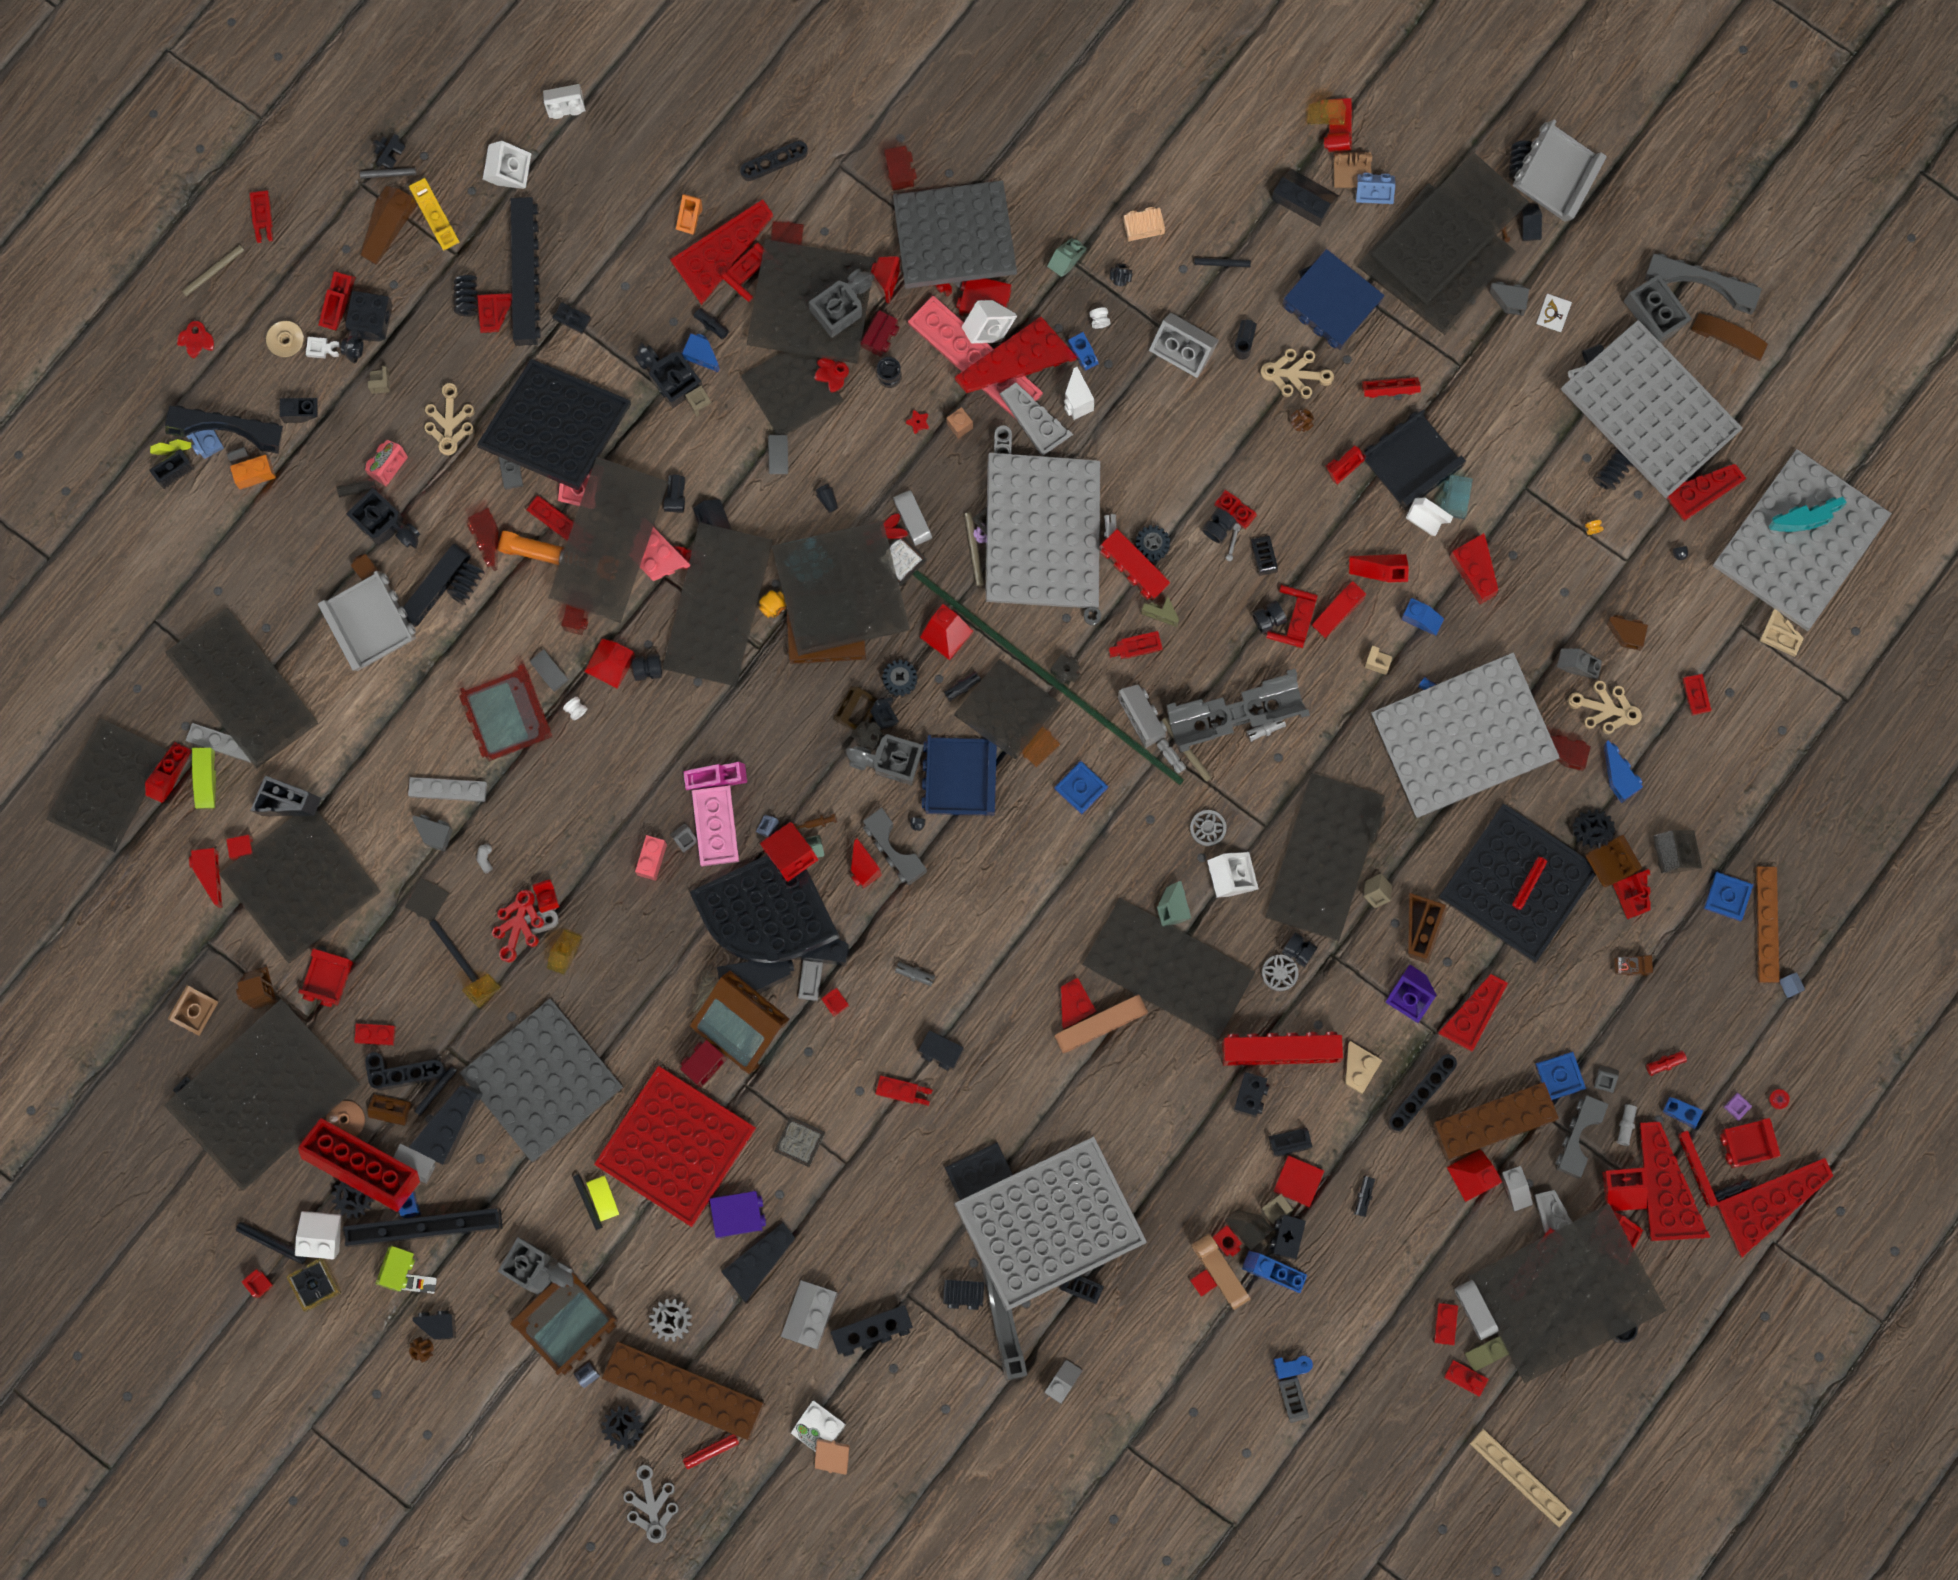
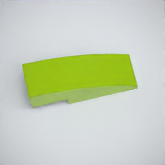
M192 748V776L196 809L215 808L216 770H214L215 750L212 748Z

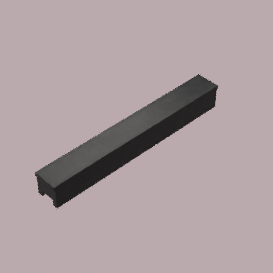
M498 1208L343 1226L346 1247L503 1229L502 1212Z

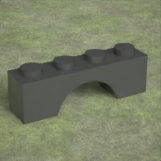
M882 808L863 821L865 825L863 830L868 837L873 836L876 840L874 845L879 852L884 851L887 856L885 858L886 862L891 868L895 867L898 873L896 875L902 883L906 882L909 886L927 873V869L916 854L903 855L896 852L890 846L889 835L894 826Z
M1587 1095L1583 1099H1579L1576 1107L1578 1114L1570 1122L1569 1128L1572 1130L1570 1135H1566L1562 1146L1565 1148L1563 1154L1559 1153L1555 1164L1558 1165L1556 1170L1578 1179L1581 1178L1588 1158L1580 1149V1134L1585 1127L1602 1123L1609 1104Z

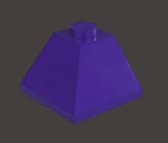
M1409 965L1386 1000V1003L1419 1023L1437 994L1427 975Z

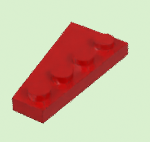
M1732 464L1710 474L1684 482L1666 499L1685 522L1744 482L1747 478L1736 464Z
M1490 974L1438 1032V1035L1473 1052L1508 983Z

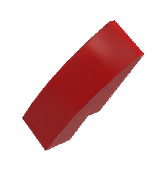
M334 271L330 289H327L318 326L337 331L353 289L355 276Z

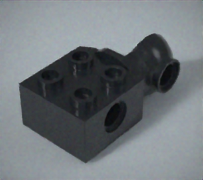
M352 292L345 324L349 337L348 339L343 338L341 343V354L345 355L352 363H357L358 358L362 357L363 340L379 342L386 339L393 307L389 296Z
M642 342L639 344L637 354L634 356L635 360L643 370L648 368L650 380L672 409L686 400V394L700 386L703 388L702 381L680 352L671 353L658 361L659 357L650 345L645 346Z
M374 488L346 513L349 519L376 545L385 543L395 535L407 548L411 545L416 549L418 546V537L421 535L418 530L409 522L405 525L401 514Z

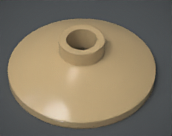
M281 321L274 324L266 336L269 350L279 357H290L296 354L301 349L304 341L303 332L300 327L290 321ZM285 339H289L287 344L283 343Z

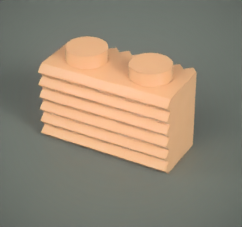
M1149 207L1143 212L1130 211L1127 215H1124L1128 242L1165 234V226L1160 208Z

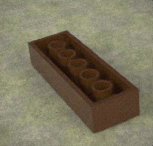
M1543 1082L1434 1122L1432 1126L1446 1161L1556 1122L1559 1117L1546 1084Z

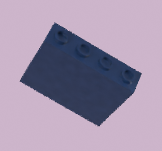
M1326 249L1286 295L1282 304L1287 312L1297 315L1302 324H1308L1313 328V332L1319 337L1323 336L1328 340L1327 343L1331 347L1341 350L1345 342L1373 309L1382 302L1385 295Z
M928 735V741H924V752H927V760L923 759V771H927L926 778H923L922 789L926 790V797H922V809H925L926 814L995 816L997 737H989V739L931 738V735Z

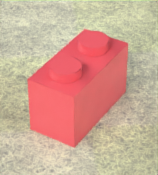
M646 835L635 870L638 876L656 881L667 847L665 840Z

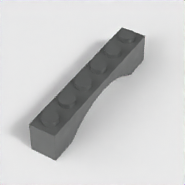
M1653 254L1644 279L1649 281L1655 276L1660 275L1666 284L1687 281L1706 285L1720 293L1733 309L1750 315L1753 314L1762 290L1756 284H1746L1740 282L1735 277L1728 278L1716 271H1706L1701 266H1691L1682 260H1672L1664 254Z
M982 1262L981 1266L1005 1381L1025 1377L1027 1372L1012 1309L1006 1311Z

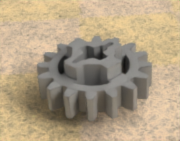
M666 1299L664 1305L659 1302L660 1308L653 1307V1311L656 1313L649 1316L654 1319V1322L649 1323L650 1326H655L652 1332H659L657 1337L659 1339L665 1336L666 1342L670 1338H672L673 1342H676L677 1336L683 1339L682 1333H689L686 1328L687 1326H692V1323L688 1322L692 1315H687L690 1309L688 1307L683 1309V1302L677 1305L676 1299L672 1303H670L669 1299ZM675 1307L679 1309V1311L673 1313L670 1312L668 1308ZM662 1313V1321L658 1324V1317ZM667 1314L676 1318L673 1320L675 1327L666 1323L668 1322ZM684 1317L683 1326L680 1328V1319ZM669 1328L672 1329L674 1333L667 1334L663 1332V1330Z

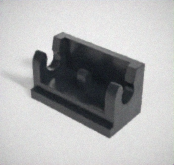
M1307 1128L1268 1136L1273 1158L1313 1148Z

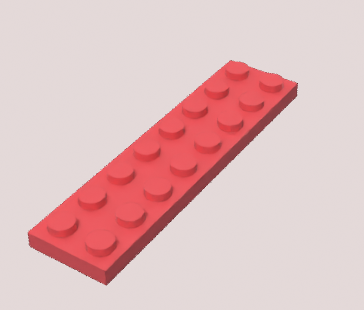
M934 296L908 321V325L961 372L994 350L988 343L971 344L962 329L964 322ZM1025 376L1016 379L1014 377L1000 384L999 382L991 384L982 390L1015 418L1000 396L1001 392L1017 383L1034 398L1035 402L1043 395V392Z

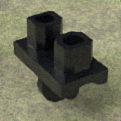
M394 134L387 146H385L387 141L385 137H382L380 141H373L372 144L376 147L373 153L378 155L380 151H383L375 165L378 167L382 165L388 169L393 168L397 160L388 154L392 150L401 155L406 147L398 140V135Z
M563 302L560 303L557 312L552 317L553 320L580 334H583L591 320L590 316Z

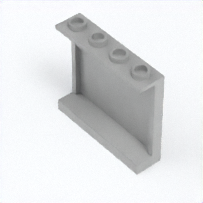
M1556 120L1545 122L1539 130L1541 133L1531 145L1532 150L1525 156L1523 160L1524 165L1515 174L1514 179L1516 180L1512 186L1566 222L1574 219L1607 156L1602 152L1598 154L1593 153L1555 126Z
M375 571L374 575L328 601L323 600L318 603L353 671H359L417 639L414 626L408 623L406 619L407 613L402 606L400 607L397 602L398 596L393 589L391 590L388 585L390 582L387 575L380 571Z

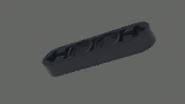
M796 141L744 163L740 168L741 177L745 181H753L803 160L808 155L806 143ZM797 147L803 149V153L796 152ZM789 150L792 151L793 158H791ZM782 153L788 156V159L784 162L777 159ZM765 160L771 163V166L767 169H763L760 166ZM756 164L758 165L759 172H757V169L755 168ZM749 168L752 174L748 175V173H746V169Z

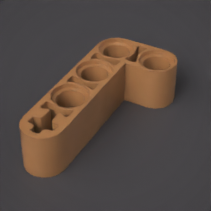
M1209 1233L1191 1245L1233 1310H1236L1250 1300L1247 1292L1218 1250L1216 1242Z

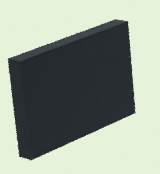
M998 1142L944 1167L960 1200L1013 1176Z

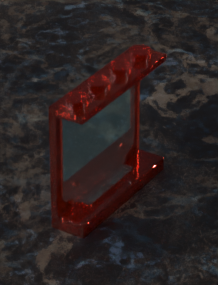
M525 664L517 666L518 671L469 690H465L464 687L460 688L462 694L459 695L462 705L467 706V719L469 723L473 722L475 727L472 730L475 740H479L481 743V747H478L482 758L486 757L489 762L553 737Z

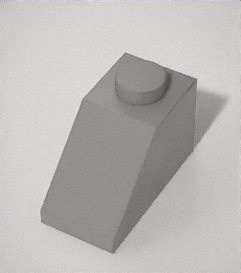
M1521 1166L1500 1174L1514 1211L1533 1205L1529 1186Z
M1066 1360L1044 1393L1061 1404L1083 1370Z

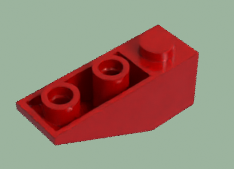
M1406 554L1349 556V574L1388 583L1408 582L1409 564Z
M174 742L146 780V796L161 803L165 801L192 752L191 749Z

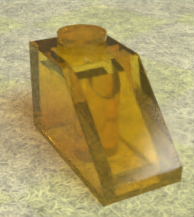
M1321 100L1308 106L1307 124L1344 125L1346 106L1343 100Z
M564 929L550 950L547 969L565 975L573 962L582 936Z

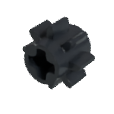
M1118 263L1115 265V268L1111 267L1110 280H1113V284L1126 286L1127 281H1132L1133 273L1132 270H1129L1127 264Z

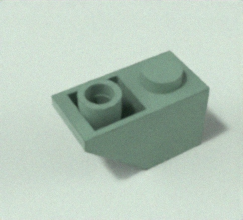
M1071 238L1056 249L1047 267L1063 277L1070 272L1087 248L1080 241Z
M1181 881L1168 886L1159 902L1157 909L1162 926L1180 924L1191 919Z

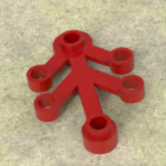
M529 890L520 891L516 895L515 902L498 911V918L507 922L492 930L493 937L502 939L505 936V932L512 928L508 945L502 947L499 952L501 960L508 963L516 959L515 947L520 930H522L526 938L525 942L527 945L535 947L539 942L538 937L532 934L524 918L526 910L531 917V925L533 927L541 928L544 925V919L538 916L533 906L535 896ZM518 909L517 915L509 920L511 913ZM539 919L540 922L538 925H536V920Z

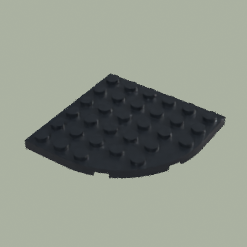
M768 855L690 891L697 910L713 939L729 953L745 960L762 963L787 961L840 938L808 870L805 869L787 882Z

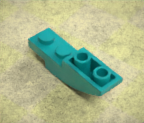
M1842 496L1838 499L1833 497L1827 500L1825 505L1820 506L1818 504L1808 509L1807 505L1803 507L1796 506L1790 509L1788 514L1783 515L1781 513L1773 517V521L1768 527L1770 530L1781 532H1797L1818 528L1830 523L1834 517L1832 513L1841 510L1847 502Z

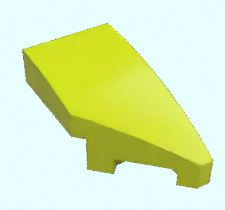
M177 439L169 442V444L158 443L151 446L150 453L156 455L173 454L179 449L182 451L190 449L191 442Z

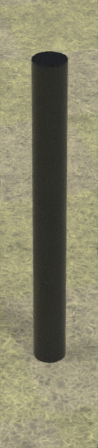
M436 920L429 923L472 983L474 985L479 983L480 979L438 922Z

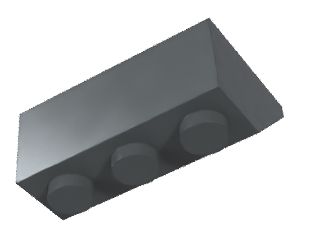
M1660 275L1655 276L1631 291L1624 300V303L1635 318L1660 343L1672 337L1692 320Z

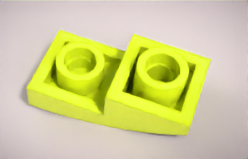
M605 1175L586 1182L600 1221L619 1215Z

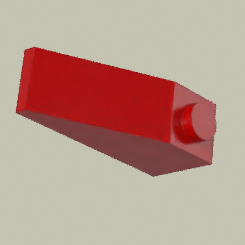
M1352 581L1312 624V627L1326 639L1365 599L1366 593Z
M215 848L192 850L191 856H189L190 868L196 874L214 905L218 908H223L218 851Z

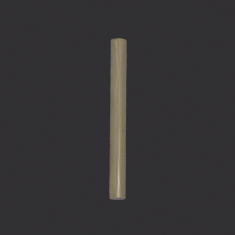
M241 245L183 289L184 295L187 297L245 250Z
M968 512L964 516L976 586L981 587L984 586L977 541L974 537L975 529L972 513Z
M1165 717L1161 721H1163L1168 733L1174 739L1169 720ZM1192 750L1184 751V754L1206 782L1212 779Z

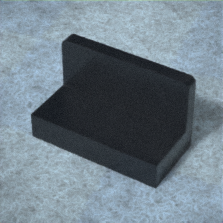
M720 499L704 500L693 508L705 543L712 542L719 536L733 533Z

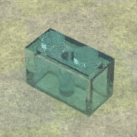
M1450 475L1449 479L1445 480L1443 491L1446 492V497L1442 498L1440 508L1452 515L1453 518L1465 520L1473 478Z

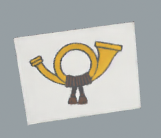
M1547 294L1536 324L1562 332L1572 302Z

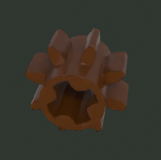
M1300 408L1291 414L1293 417L1291 425L1295 430L1305 432L1314 426L1312 423L1314 416L1309 410H1302Z
M420 1336L410 1343L409 1354L413 1360L417 1361L420 1359L421 1363L433 1356L434 1347L429 1339L423 1340Z

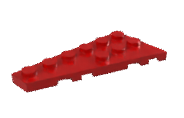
M763 199L670 259L672 265L701 306L723 280L721 276L740 259L773 218L772 211Z
M1039 317L955 376V381L966 393L986 388L991 384L1006 382V380L1014 377L1016 379L1042 371L1044 368L1056 367L1068 361H1076L1077 357L1042 317Z
M1640 1123L1643 1168H1646L1648 1185L1647 1212L1650 1242L1711 1238L1695 1205V1200L1684 1175L1681 1173L1661 1123Z
M1826 1158L1718 1202L1717 1207L1740 1258H1743L1754 1246L1833 1177Z

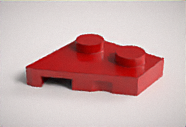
M512 293L477 295L480 333L499 332L512 304Z

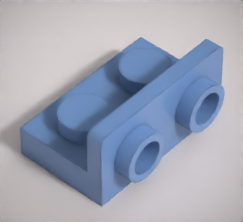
M1371 173L1357 175L1356 202L1394 204L1395 176L1387 173L1381 175H1373Z
M203 430L187 436L189 440L192 438L194 442L192 447L196 454H201L204 459L224 449L214 430Z

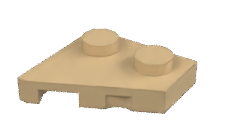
M1773 609L1760 642L1795 657L1804 638L1798 631L1794 630L1793 625L1779 611Z
M1350 1041L1348 1043L1345 1085L1363 1094L1382 1060Z

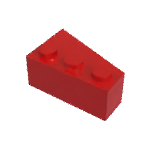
M1485 533L1452 551L1450 555L1451 561L1479 605L1496 596L1499 590Z

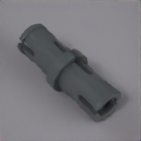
M899 961L897 966L904 970L896 967L895 973L909 977L913 982L916 980L930 987L932 986L933 982L926 978L934 980L935 975L924 972L917 966L914 968Z

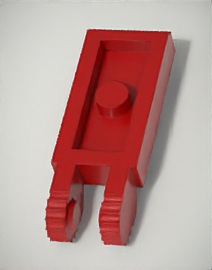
M269 191L251 192L249 194L257 243H262L260 229L266 228L268 241H273V222Z
M880 1076L875 1095L910 1104L916 1103L929 1106L930 1102L928 1100L915 1098L917 1091L924 1094H932L933 1090L918 1086V1084Z

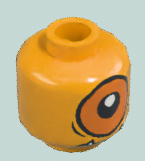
M770 590L759 600L760 606L758 608L767 618H776L787 607L784 602L786 597L780 591L776 593Z

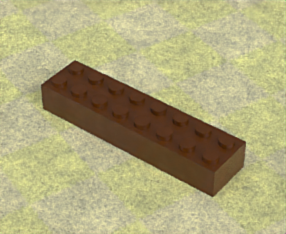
M617 1342L602 1379L746 1440H750L765 1405L763 1402L620 1342Z

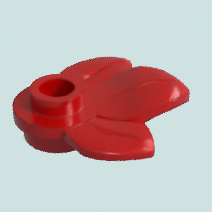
M192 321L188 324L187 330L180 332L178 335L177 345L186 346L189 356L196 358L202 351V348L209 351L214 350V339L210 333L206 332L203 323ZM194 327H198L199 329L197 334L193 333Z
M829 358L818 360L817 364L820 368L817 370L814 379L828 382L830 392H836L844 385V379L849 374L848 366L843 362H834Z

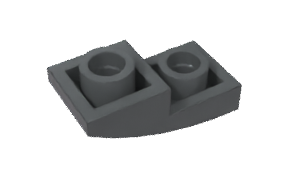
M768 435L769 474H788L787 435Z
M544 649L530 661L554 692L569 680Z

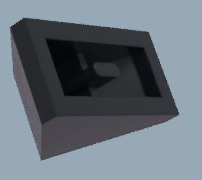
M1538 203L1519 205L1522 241L1541 240L1542 213Z

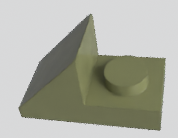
M1168 596L1163 609H1160V606L1155 603H1144L1142 615L1175 627L1178 626L1179 618Z
M1499 1336L1465 1353V1356L1473 1371H1477L1510 1353L1502 1337Z

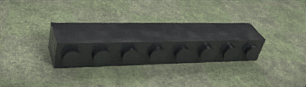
M533 197L511 198L513 341L516 346L538 345V339L541 338V328L538 327L541 313L540 309L537 310V303H540V292H537V285H540V275L537 274L540 260L539 256H536V250H539V239H536V232H539V223L536 221L539 208L538 203L534 202Z

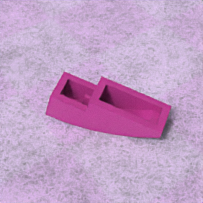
M741 762L726 765L717 764L684 771L686 790H699L747 783L745 764Z

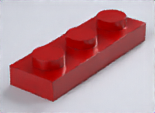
M1418 377L1363 381L1362 390L1364 397L1369 398L1384 395L1395 396L1397 394L1413 395L1421 392V385Z

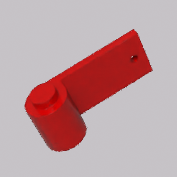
M1352 98L1329 100V133L1327 137H1324L1325 149L1328 148V152L1352 150Z

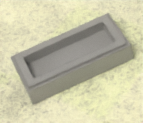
M803 960L799 999L818 1001L823 962Z

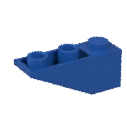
M1608 740L1604 744L1609 785L1619 801L1623 803L1642 789V780L1630 770L1631 765L1625 758L1622 759L1619 755L1618 747L1614 743L1611 744Z
M1248 1251L1242 1270L1297 1293H1301L1307 1277L1306 1274L1260 1253Z

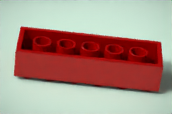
M1308 1032L1305 1036H1298V1033H1286V1036H1279L1278 1033H1269L1266 1037H1259V1034H1247V1037H1239V1034H1229L1222 1042L1223 1066L1340 1063L1343 1059L1342 1035H1337V1032H1326V1035Z
M320 1118L298 1147L300 1157L304 1161L396 1212L400 1210L420 1183L418 1171L322 1118Z

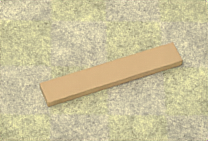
M1484 1429L1469 1443L1557 1527H1560L1573 1513Z

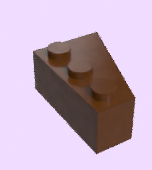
M1409 893L1408 954L1410 958L1428 964L1445 918L1447 907L1445 904Z
M267 966L244 973L237 982L238 989H236L238 999L253 1009L277 1003Z

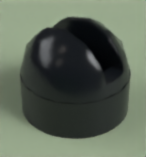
M1687 546L1672 549L1673 555L1677 560L1687 558Z
M911 817L910 827L914 831H921L925 826L926 819Z

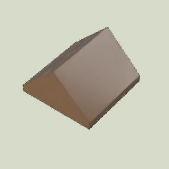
M187 985L168 1020L200 1036L218 1001Z

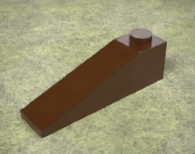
M389 186L384 188L375 202L361 251L363 258L375 265L378 264L417 207V203L412 196L398 188Z

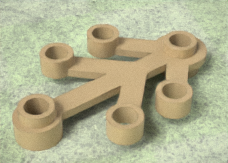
M1294 349L1286 350L1285 355L1276 363L1269 362L1261 368L1262 378L1266 381H1273L1282 391L1284 397H1290L1293 394V387L1288 384L1286 385L1280 377H1287L1304 399L1311 397L1312 389L1305 386L1299 379L1319 380L1323 386H1329L1334 379L1333 372L1328 369L1321 372L1300 371L1306 364L1314 361L1315 353L1311 350L1306 351L1304 357L1289 369L1281 368L1288 361L1295 360L1296 351ZM1293 353L1294 357L1290 358L1287 354ZM1310 354L1313 358L1307 359L1306 355ZM1272 369L1274 372L1269 374L1267 370ZM1328 374L1330 378L1325 379L1323 375ZM1288 388L1291 392L1285 393L1284 389ZM1308 390L1310 394L1304 395L1303 391Z
M447 383L442 388V393L446 398L445 418L437 411L433 404H429L425 408L426 414L429 417H433L445 429V436L437 431L435 424L432 422L426 423L424 429L427 434L432 435L439 442V450L442 454L452 455L458 448L457 443L465 435H471L474 431L472 424L469 422L464 423L462 429L452 437L453 429L466 417L473 416L475 411L472 405L467 404L453 418L454 398L457 397L458 390L454 384ZM453 390L454 393L452 395H448V391ZM434 408L433 413H429L428 410ZM466 409H472L470 413H465ZM429 426L434 427L432 431H428L427 428ZM470 426L471 429L469 431H465V427ZM447 444L452 445L450 449H445V446Z
M1597 681L1593 688L1599 694L1604 704L1585 699L1580 693H1572L1567 701L1572 709H1578L1583 706L1602 712L1594 717L1586 718L1584 726L1587 729H1593L1596 724L1613 715L1621 717L1613 723L1606 722L1604 724L1603 732L1608 735L1624 724L1636 725L1642 718L1641 711L1635 706H1630L1624 696V688L1621 686H1616L1612 691L1613 697L1619 700L1623 709L1617 708L1605 690L1606 684L1603 681ZM1601 684L1603 689L1598 690L1596 685ZM1616 689L1621 690L1622 694H1621V695H1617V694L1615 693V690H1616ZM1578 697L1580 702L1575 703L1573 698ZM1633 712L1635 718H1630L1629 713ZM1592 720L1593 726H1589L1587 721ZM1610 725L1612 731H1607L1605 727Z

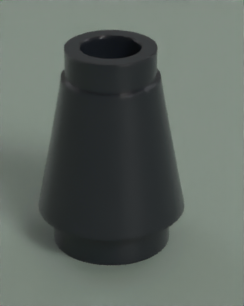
M826 484L815 490L817 493L816 497L828 513L839 509L833 487Z

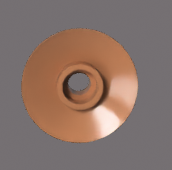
M341 1101L330 1108L326 1121L356 1137L364 1128L365 1115L361 1107L356 1103ZM343 1116L347 1117L346 1123L341 1122Z

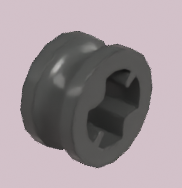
M1089 607L1085 610L1084 620L1087 624L1096 625L1100 622L1101 612L1098 608ZM1089 612L1097 614L1096 620L1088 619Z

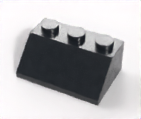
M1290 169L1282 177L1274 190L1272 200L1321 227L1339 195Z

